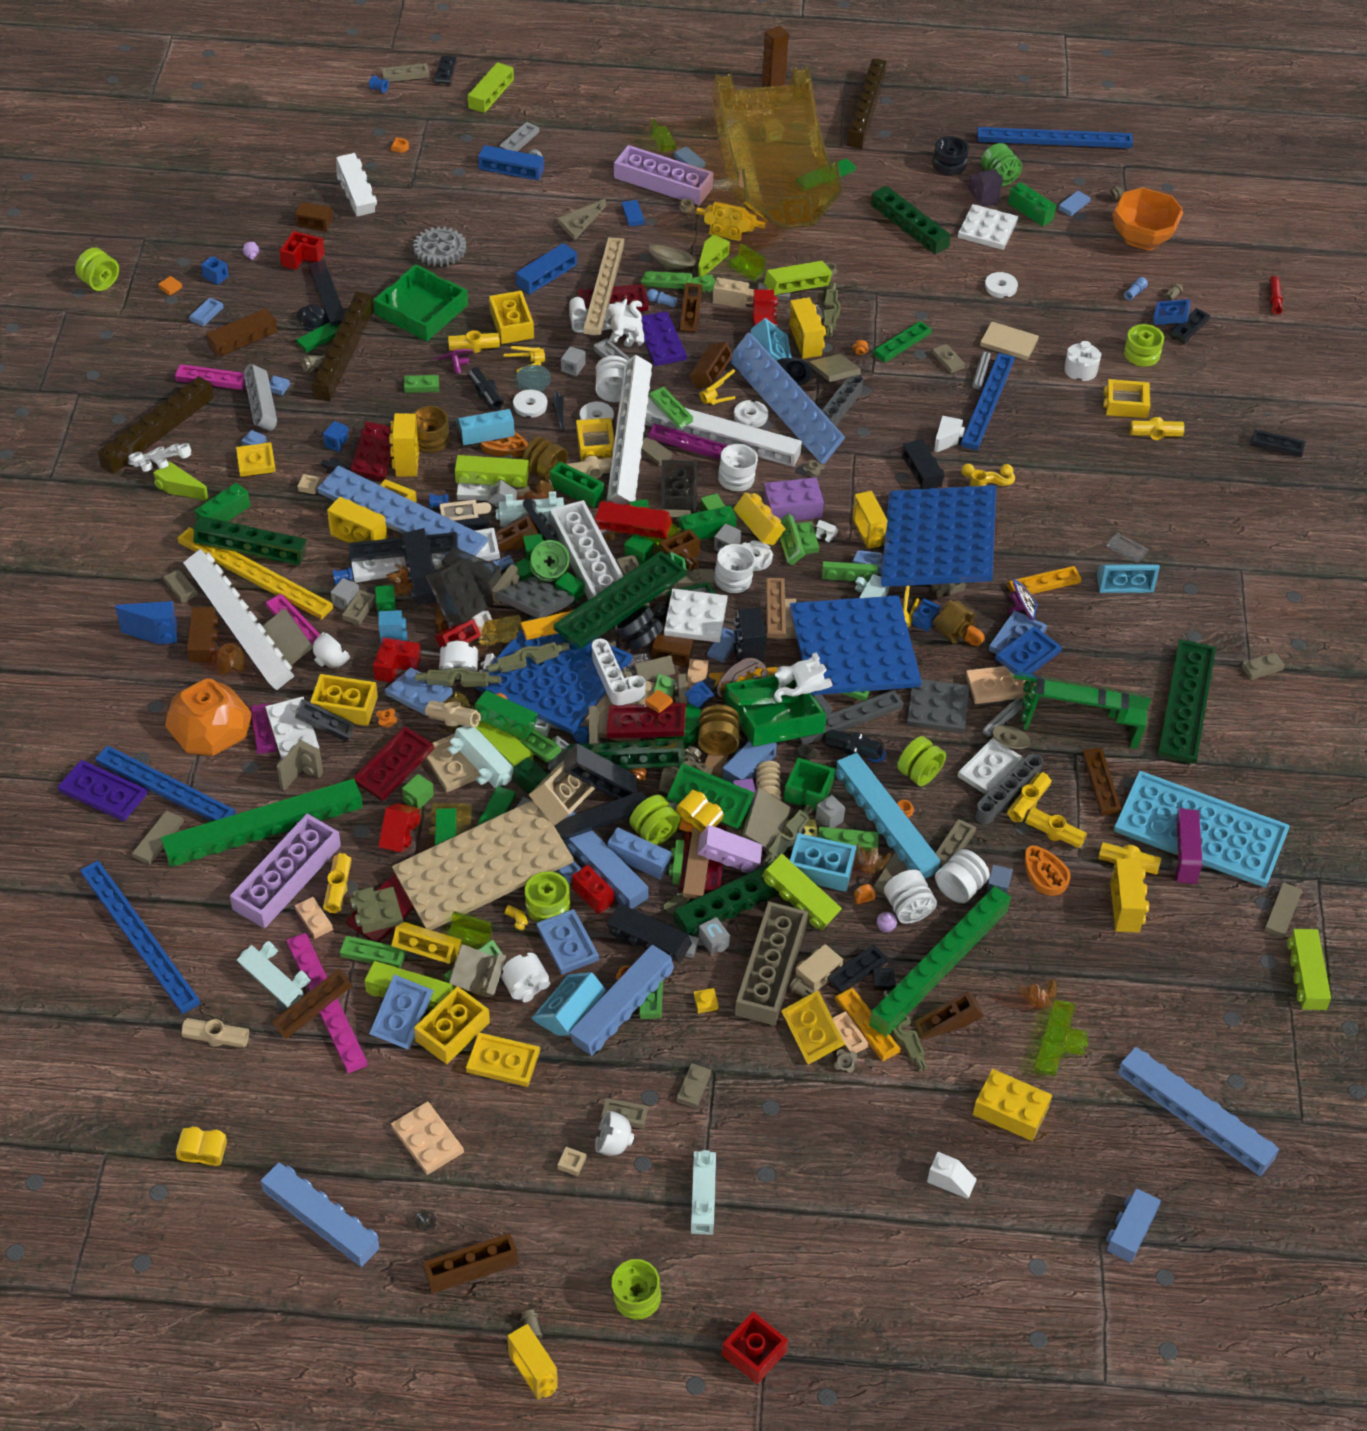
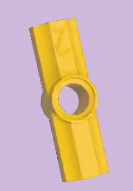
M473 330L469 331L466 335L448 336L449 351L472 349L474 353H478L484 348L500 347L499 333L481 334L479 331Z
M1160 417L1151 418L1149 421H1131L1130 435L1150 436L1153 440H1161L1165 436L1182 437L1184 435V422L1164 421Z
M1037 773L1030 783L1022 788L1021 794L1007 811V815L1012 821L1016 823L1022 822L1030 810L1036 808L1038 800L1052 782L1046 773Z
M1036 808L1030 810L1025 822L1045 832L1050 840H1062L1077 848H1081L1087 836L1086 832L1067 824L1064 817L1060 815L1050 816Z
M1104 842L1102 843L1098 858L1111 863H1115L1117 858L1141 859L1145 872L1153 874L1158 873L1161 857L1142 853L1134 845L1120 847Z
M339 853L334 856L331 872L328 875V886L323 908L329 913L341 911L344 895L347 892V881L352 859L346 854Z

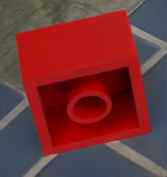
M752 1311L723 1343L722 1356L758 1384L785 1355L788 1348V1339Z

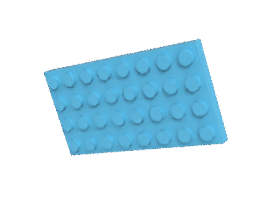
M1139 771L1115 825L1114 832L1178 855L1177 809L1199 810L1202 865L1264 888L1267 887L1290 825Z

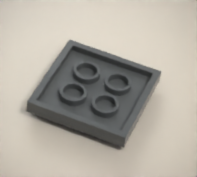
M529 577L510 587H506L496 594V599L537 619L546 617L574 604L573 596L565 591L554 588L550 584H545L535 577Z
M921 679V687L911 689L907 726L964 734L969 685Z

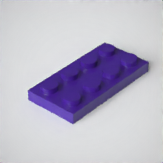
M667 311L641 316L644 344L654 366L687 360L686 352Z
M80 760L58 786L60 793L123 822L147 795L145 788L83 760Z

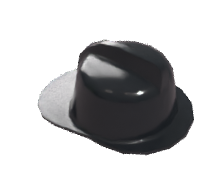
M308 304V306L301 308L297 312L298 320L310 332L329 323L324 309L319 305Z
M780 358L777 360L780 366L798 385H804L811 379V367L804 359Z

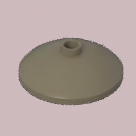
M659 244L649 246V252L652 257L667 270L685 269L696 264L694 256L677 248Z

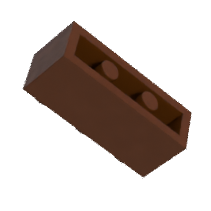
M727 341L710 344L689 376L697 389L712 386L731 360L732 351Z
M215 607L192 608L187 645L189 662H212L213 655H216V643L214 641L218 640L216 626H219L220 619L219 615H216Z

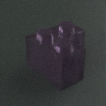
M996 169L970 176L968 189L980 206L986 207L999 203L1001 184H1003L1002 175Z

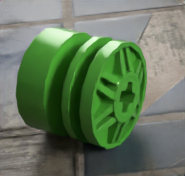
M998 143L989 147L981 158L980 165L982 169L998 186L1009 185L1018 178L1022 171L1021 161L1004 143Z
M542 541L532 551L529 562L530 570L534 577L540 581L555 582L566 572L570 560L569 554L565 546L558 541ZM547 559L553 562L550 567L547 566V563H544Z

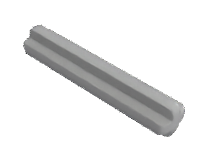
M983 351L973 380L972 387L979 390L982 387L991 354L989 352Z
M1016 698L983 728L982 733L987 737H991L996 726L1004 725L1023 708V701Z

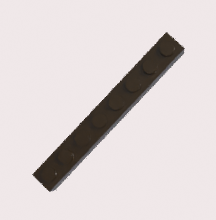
M881 59L871 60L849 128L848 147L863 148L885 79L887 61Z
M355 293L312 383L314 399L331 401L374 310L371 294Z
M200 376L196 377L97 451L101 467L115 474L128 464L129 455L135 452H144L214 399L211 383Z

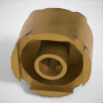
M949 600L945 604L942 613L935 617L933 624L939 633L956 644L958 643V638L962 637L964 639L967 628L970 625H975L976 622L973 619L974 617L977 618V614L959 600L954 602Z

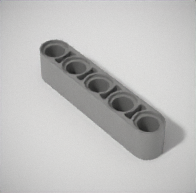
M249 364L244 371V378L253 423L268 431H272L276 426L277 417L267 371L256 365Z

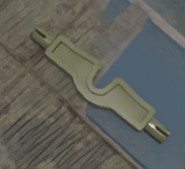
M832 283L829 284L824 302V308L829 309L824 310V326L827 337H829V333L830 337L833 336V330H836V319L839 318L841 312L836 283H833V287Z
M553 642L539 647H524L512 655L498 658L497 663L487 665V671L491 673L500 670L501 673L525 668L527 665L525 658L530 657L536 664L558 657L559 652L569 650V644L566 642L556 645Z
M464 668L428 670V673L416 672L415 674L416 681H427L428 685L452 686L458 678L461 679L463 687H487L489 683L500 684L501 676H489V672H476Z
M806 805L803 811L799 810L784 826L783 829L789 837L782 833L777 835L766 852L767 857L762 862L763 866L766 863L769 864L775 861L781 853L783 854L786 850L794 847L797 834H801V830L810 820L809 815L813 811V807L809 809L811 805Z
M888 989L887 991L885 990L882 993L884 998L891 992V990ZM907 1015L894 1028L892 1034L896 1041L903 1045L910 1061H915L919 1071L922 1072L928 1067L923 1059L925 1052L916 1031L902 1030L911 1023Z

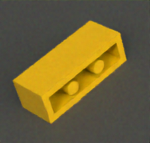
M744 493L733 510L762 543L774 545L785 530V527L781 524L782 521L771 513L770 507L763 504L762 498L759 495Z
M403 922L396 926L391 946L450 964L457 958L461 939Z

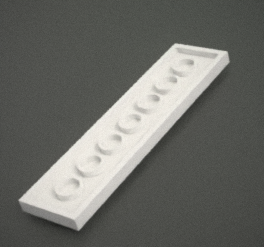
M494 528L477 530L476 532L488 537V542L469 564L500 559ZM443 553L432 554L435 569L465 565ZM404 557L352 562L355 583L405 575L407 572H410Z

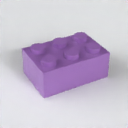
M817 477L764 483V503L771 508V513L780 520L788 513L794 517V521L823 517L824 501Z

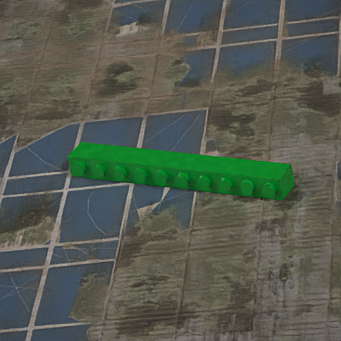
M347 780L161 837L163 849L170 867L181 865L185 862L201 859L211 854L221 853L224 850L240 847L250 842L260 841L261 839L290 831L306 814L322 821L348 812H354L363 808L362 797L355 780Z
M994 886L872 1011L869 1026L887 1037L1008 912L1011 896Z

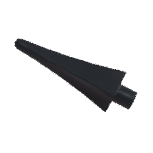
M555 392L554 396H552V405L556 412L560 429L564 431V395L561 396L560 392Z
M330 457L329 461H321V466L327 468L326 473H332L338 466L349 471L351 469Z

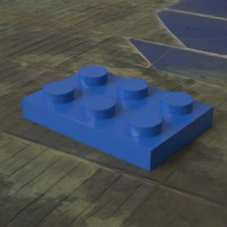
M1033 626L997 653L996 660L1009 670L1033 674L1058 655L1062 647Z

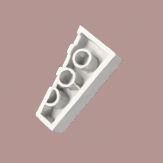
M355 153L336 157L338 181L341 180V187L345 189L347 199L350 198V204L356 216L374 213L377 200L371 194L372 188L370 183L367 184V176L365 171L361 169L360 159H357Z

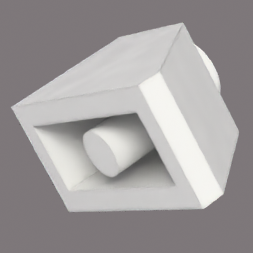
M942 416L934 452H939L958 444L959 438H963L965 427H962L963 420Z
M937 1152L930 1168L927 1182L969 1199L976 1183V1178L959 1160Z

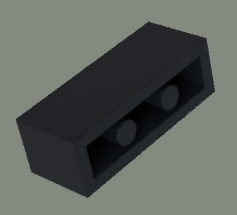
M923 439L903 443L902 457L920 488L942 487L943 479L945 478L944 470L939 467L936 457H933L929 446L925 444Z

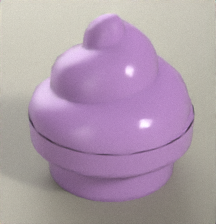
M248 242L243 245V254L254 260L259 253V247L255 242Z
M883 912L878 915L876 924L881 931L891 932L897 925V919L892 913Z

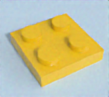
M271 442L236 447L240 477L276 472Z

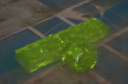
M1054 1001L1036 1061L1035 1073L1056 1077L1064 1053L1085 1054L1086 1049L1084 1048L1088 1046V1032L1070 1027L1076 1009L1075 1003Z

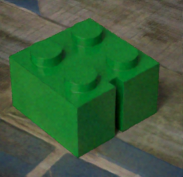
M798 758L785 786L784 801L799 806L803 803L805 804L804 807L811 805L809 809L813 807V810L817 811V805L827 799L834 783L835 769Z

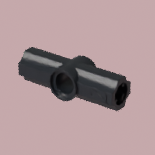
M472 368L468 373V377L474 384L478 397L480 399L483 398L491 409L495 411L501 409L504 405V399L497 391L494 380L489 379L481 368Z
M831 729L825 736L826 746L843 750L848 755L858 753L861 756L876 760L883 755V743L866 739L857 732H850L848 734Z

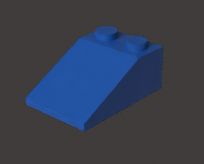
M173 601L115 605L121 633L156 644L177 643L178 624Z

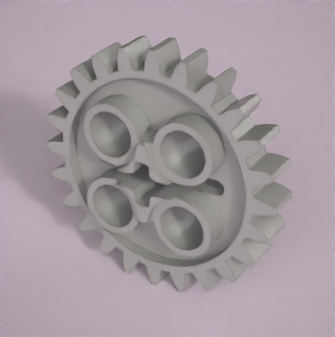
M438 226L436 230L431 227V231L425 229V233L420 232V236H416V240H414L413 249L415 256H417L418 260L421 259L422 263L427 261V265L433 263L434 267L437 264L442 267L443 264L449 266V262L455 264V260L460 261V257H464L466 242L465 237H462V233L458 234L457 230L453 232L452 228L446 230V227L440 229Z

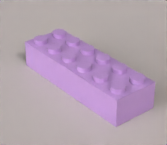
M630 145L625 148L614 162V178L679 200L691 199L693 204L699 206L713 188L714 172Z
M306 814L230 895L232 909L265 929L341 846L339 831Z

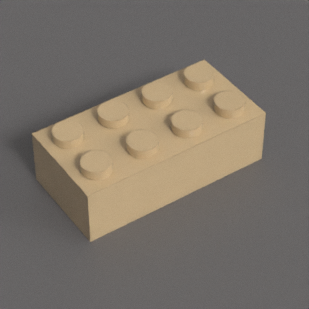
M563 760L529 796L550 822L556 825L570 815L595 788L565 773Z

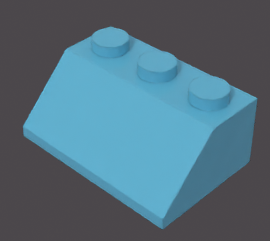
M763 319L751 329V334L776 361L780 358H791L788 335L768 319Z
M510 409L467 416L456 420L463 445L515 436L514 420Z
M1099 564L1096 576L1099 593L1154 592L1160 566L1156 564Z
M798 833L790 861L816 885L846 892L857 846Z
M592 972L568 974L535 1013L532 1020L558 1036L570 1035L569 1032L602 998L607 990Z

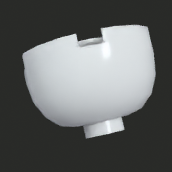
M322 632L314 641L313 653L316 656L314 660L319 666L323 667L325 665L328 668L336 669L350 659L347 651L345 650L342 653L341 645L329 634Z
M607 1111L599 1126L601 1133L600 1138L596 1137L595 1150L603 1155L616 1156L625 1151L627 1146L632 1145L634 1134L631 1133V1125L627 1118L616 1112Z

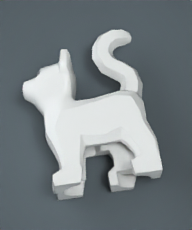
M624 299L622 303L615 302L614 304H609L608 310L612 316L611 327L613 331L609 341L616 343L619 337L625 334L627 335V339L624 341L625 346L631 347L635 341L638 342V346H641L644 343L643 324L641 322V313L636 307H642V303L640 301H632L630 303V311L635 317L624 315L627 299Z
M817 652L812 654L811 659L799 661L792 666H779L777 668L775 677L778 679L779 689L774 694L775 701L782 702V695L794 697L832 687L830 678L824 679L823 674L827 670L824 664H820V657ZM792 680H795L797 683L795 689H790L786 686Z

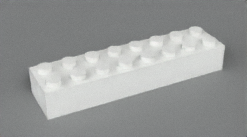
M584 500L550 509V525L557 532L558 535L556 537L558 541L567 549L569 562L577 578L584 582V592L588 600L623 577Z

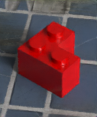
M293 231L279 250L281 266L297 270L303 260L310 262L320 261L325 254L323 238Z
M774 289L754 290L753 327L765 318L778 327V321L775 320L777 318V310L774 309V306L778 304L777 296H774Z
M383 637L373 664L374 679L393 683L398 669L408 670L413 668L417 670L421 660L420 643Z
M398 803L387 807L378 847L398 852L407 850L412 841L410 831L416 828L421 820L420 808Z

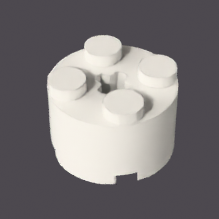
M1088 341L1072 345L1067 350L1065 373L1075 380L1081 378L1082 381H1089L1095 378L1100 364L1101 352Z
M462 641L449 642L446 647H441L439 670L464 668L477 672L478 650L476 647L473 646L471 648L468 646V643Z
M527 953L528 956L526 957L518 955L512 958L503 966L504 972L500 975L511 996L523 1002L532 1000L535 994L548 988L550 985L549 976L534 953Z

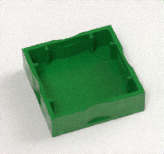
M415 264L396 283L386 288L373 299L374 311L376 316L428 341L468 306V290L448 280H444Z
M775 675L725 684L724 703L738 712L740 727L753 747L825 733L826 713L816 698L810 693L798 695L797 702L742 706H738L728 697L729 689L778 687L779 682ZM792 680L787 686L790 689H795L797 683L795 680Z

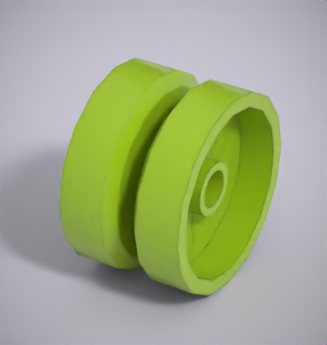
M90 248L80 255L76 262L75 272L78 278L87 283L92 289L103 291L116 281L119 274V265L116 260L108 256L103 250Z
M1139 324L1133 326L1128 331L1124 349L1125 358L1134 365L1142 367L1156 364L1160 360L1165 337L1163 333L1152 325Z
M920 736L913 740L903 751L897 768L905 776H910L911 780L918 786H924L939 773L946 760V753L938 746H933V743L925 736Z
M655 795L647 798L636 807L629 823L635 832L640 834L642 839L659 845L668 840L677 831L681 817L674 808L670 807L663 796Z
M546 871L533 875L527 881L525 886L526 912L535 922H541L569 911V884L563 876L555 872Z

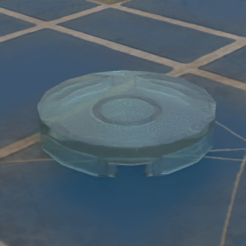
M525 366L517 373V384L521 389L543 391L551 383V374L543 366Z

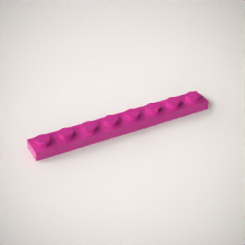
M303 933L288 939L287 945L299 971L302 970L311 980L306 985L310 992L324 981L327 976L307 934ZM336 999L319 1014L347 1074L368 1065L338 999Z

